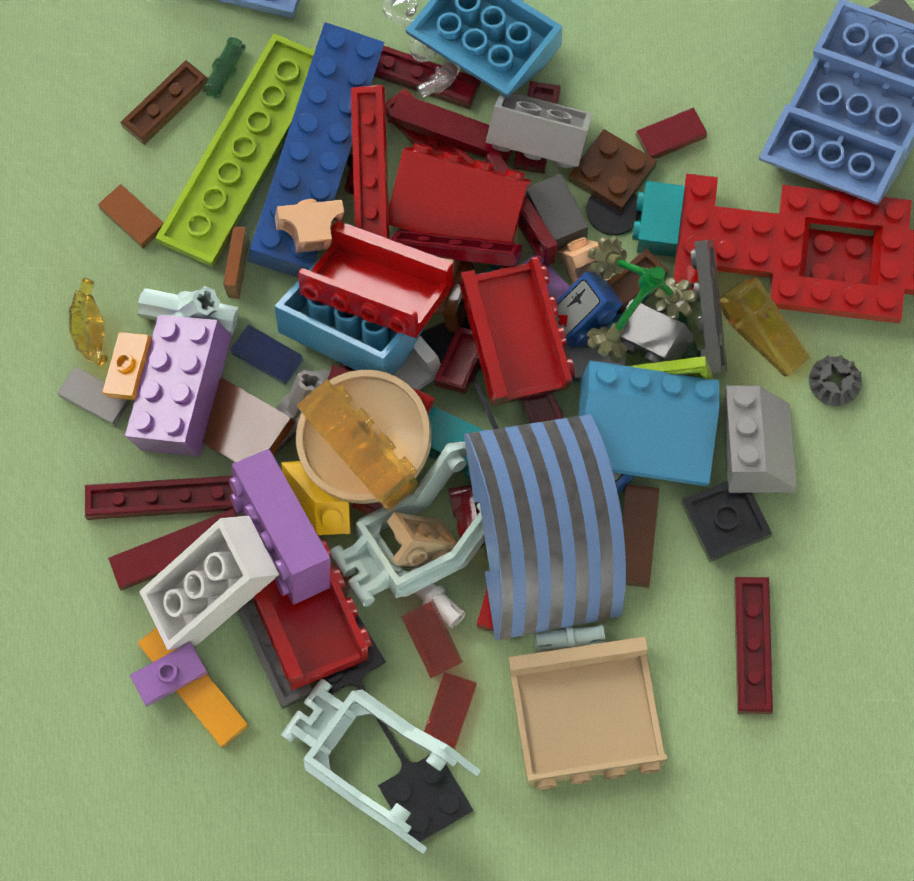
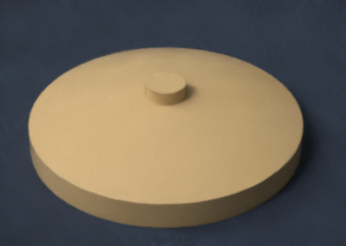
M377 370L351 371L326 382L310 397L304 406L296 430L298 456L310 479L328 495L345 502L357 504L374 503L388 499L409 486L423 469L432 441L430 418L417 393L398 377Z

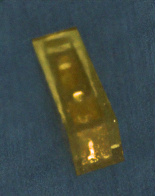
M758 277L737 282L720 296L721 311L731 326L784 377L789 376L810 358Z

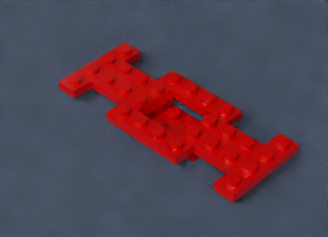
M686 173L673 276L677 284L685 279L692 284L689 290L694 291V284L698 282L697 269L692 267L691 250L695 249V241L711 240L714 241L717 271L770 278L769 308L900 324L904 294L914 295V230L909 229L912 200L884 197L878 205L840 191L782 185L779 214L715 206L718 177ZM810 223L872 230L874 234L873 236L810 229Z

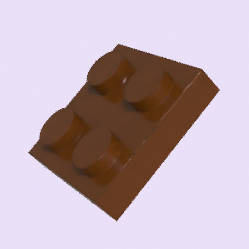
M603 129L581 158L579 166H575L569 174L568 181L622 213L656 167L657 160Z

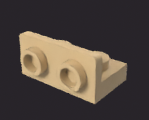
M394 512L387 521L394 532L395 539L402 545L392 559L398 566L419 568L451 552L457 544L441 519Z

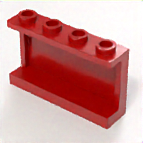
M414 143L413 147L403 149L389 204V225L412 232L516 244L514 238L527 189L531 185V180L524 178L525 173L513 169H506L505 173L493 170V164L480 160H475V164L462 161V155L445 151L444 156L432 153V147L419 143Z
M337 220L331 228L332 244L311 271L302 268L298 272L300 295L332 306L339 311L356 315L368 322H374L390 328L399 334L417 338L454 286L453 262Z
M539 257L531 258L527 264L477 275L475 270L462 272L458 283L491 406L568 389L572 383V378L575 377V368L572 359L566 358L564 346L567 345L566 335L563 327H558L555 318V315H558L557 303L554 296H549L546 286L549 284L548 270L545 265L540 264Z
M322 539L321 542L324 548L326 549L329 557L332 558L331 551L326 540ZM331 564L330 588L293 605L287 594L282 596L275 580L271 581L252 598L291 691L368 660V647L372 646L370 637L365 627H358L355 617L358 616L355 603L351 597L345 598L341 589L345 587L341 572L338 568L332 569Z

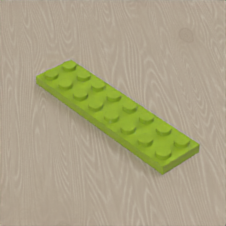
M273 33L155 237L158 244L214 268L232 236L233 228L240 222L286 140L315 50Z

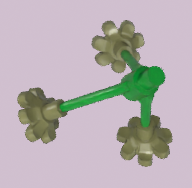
M602 237L598 241L600 249L590 248L588 251V257L596 261L591 264L590 271L593 274H599L601 279H609L613 272L621 274L624 269L640 276L638 281L640 291L617 324H612L610 329L607 326H602L599 329L592 328L587 332V336L590 337L587 340L590 348L597 349L599 347L598 353L601 356L607 357L609 354L613 362H619L628 350V347L621 342L622 339L620 338L624 332L623 327L648 293H653L657 289L655 295L660 301L655 305L656 310L660 313L667 311V316L678 320L679 312L684 316H688L693 312V308L688 303L695 302L698 296L695 291L689 290L692 284L685 279L681 280L678 284L674 278H668L665 281V270L662 267L657 266L648 269L625 261L627 251L621 248L622 242L617 237H612L610 241L606 237Z

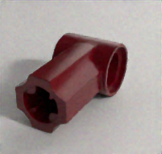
M472 485L449 488L453 517L457 519L459 538L463 536L480 512L477 508L479 502L474 503Z

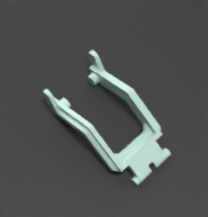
M465 441L447 444L413 493L358 519L356 523V537L358 540L353 546L344 550L342 546L338 545L331 549L332 558L345 577L357 573L348 583L364 607L371 605L375 601L373 595L387 588H390L396 599L401 596L407 597L466 567L485 542L480 503L477 504V508L480 511L452 551L411 572L402 570L401 566L394 563L392 560L393 554L380 536L382 530L390 527L387 521L394 512L414 515L428 508L453 472H458L466 466L467 462L464 457H467Z
M321 678L304 701V704L311 708L313 713L308 717L298 710L281 733V736L291 743L297 737L311 747L303 759L305 770L424 854L427 847L408 834L412 827L405 823L411 813L398 803L389 811L358 791L331 771L328 756L357 716L371 714L416 747L429 753L430 756L426 762L438 771H441L445 764L454 767L456 763L476 777L481 770L447 744L414 727L364 690H352L347 699L342 702L328 693L332 685Z

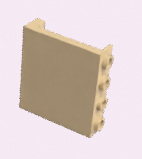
M645 636L508 657L528 786L535 785L536 790H545L557 787L556 782L570 780L572 785L591 782L592 776L605 775V779H617L625 777L626 771L639 769L640 774H650L660 771V766L666 765L668 758L667 754H664L646 655L648 648Z

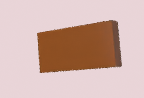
M122 184L116 187L98 204L99 209L142 249L157 236L164 224Z
M235 226L232 231L223 282L228 298L240 299L250 241L246 227Z

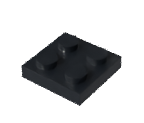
M728 481L682 499L681 504L709 563L768 539L772 535L753 493H729Z

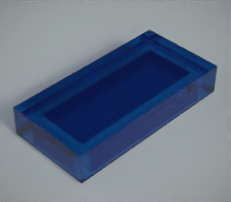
M249 324L230 349L232 355L284 385L288 383L303 361L301 354Z

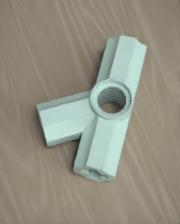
M206 286L194 292L183 291L178 295L144 288L138 301L137 314L140 318L157 321L158 315L218 320L233 336L238 325L239 308L221 304L215 294V290Z

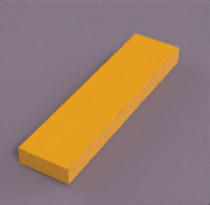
M157 627L137 643L152 662L176 650H167ZM207 674L176 691L221 748L225 747L249 727L247 722Z

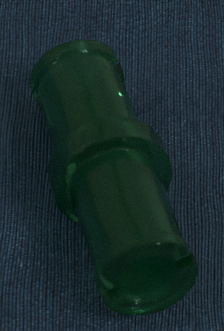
M229 37L220 57L215 58L212 63L213 70L202 88L203 92H206V95L211 98L219 99L229 78H233L237 71L235 66L246 49V45L242 44V41L238 38Z

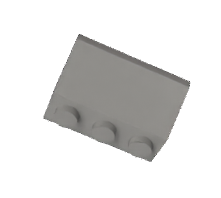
M500 93L493 109L485 143L492 144V147L499 151L509 152L510 150L523 152V155L529 159L540 160L542 157L553 160L555 165L563 168L578 167L593 113L518 93H513L508 98Z
M726 386L723 417L728 492H796L797 483L790 404L761 386Z

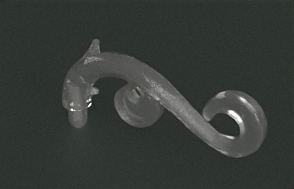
M383 0L382 11L389 20L405 28L412 23V19L396 14L392 8L396 4L405 3L408 5L405 14L407 17H412L418 9L419 0ZM414 38L410 40V53L415 60L427 62L435 57L436 52ZM444 58L442 68L436 67L435 74L429 77V81L417 86L419 95L423 98L433 92L438 94L445 90L456 79L460 67Z

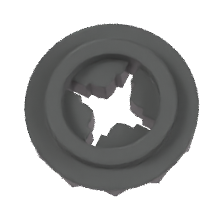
M827 355L824 359L816 361L811 369L809 386L814 396L821 402L831 406L845 405L853 401L861 390V372L855 366L854 361H849L843 358L842 355L837 357ZM832 369L838 377H846L841 381L840 390L835 382H826L832 375Z

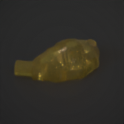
M83 278L79 290L75 291L72 304L69 307V332L76 351H79L88 361H94L98 366H102L108 360L107 355L102 352L105 340L104 332L106 331L105 322L100 313V308L91 295L94 281Z

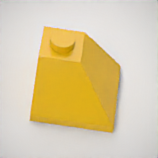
M300 461L282 462V472L317 535L350 534L353 525L352 504L336 499L321 490L310 479Z

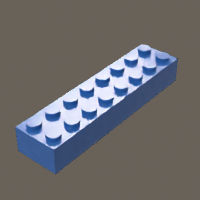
M324 22L249 249L248 262L297 278L298 272L302 268L309 270L314 264L318 251L296 253L293 237L283 230H276L277 206L296 205L298 202L306 199H315L317 202L334 201L352 146L351 88L371 86L384 46L383 41Z

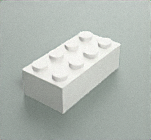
M250 516L220 518L139 592L167 650L178 649L189 642L193 646H197L273 581L279 573Z

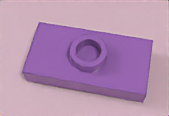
M189 642L134 672L130 677L144 704L148 707L205 676L208 672L193 644Z

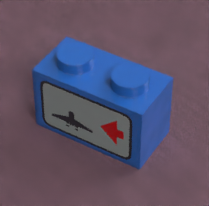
M585 272L556 301L558 315H555L558 327H563L567 341L566 346L583 347L587 345V340L590 338L587 336V332L592 328L599 329L602 325L612 321L616 316V311L623 305L606 280L601 279L598 274Z

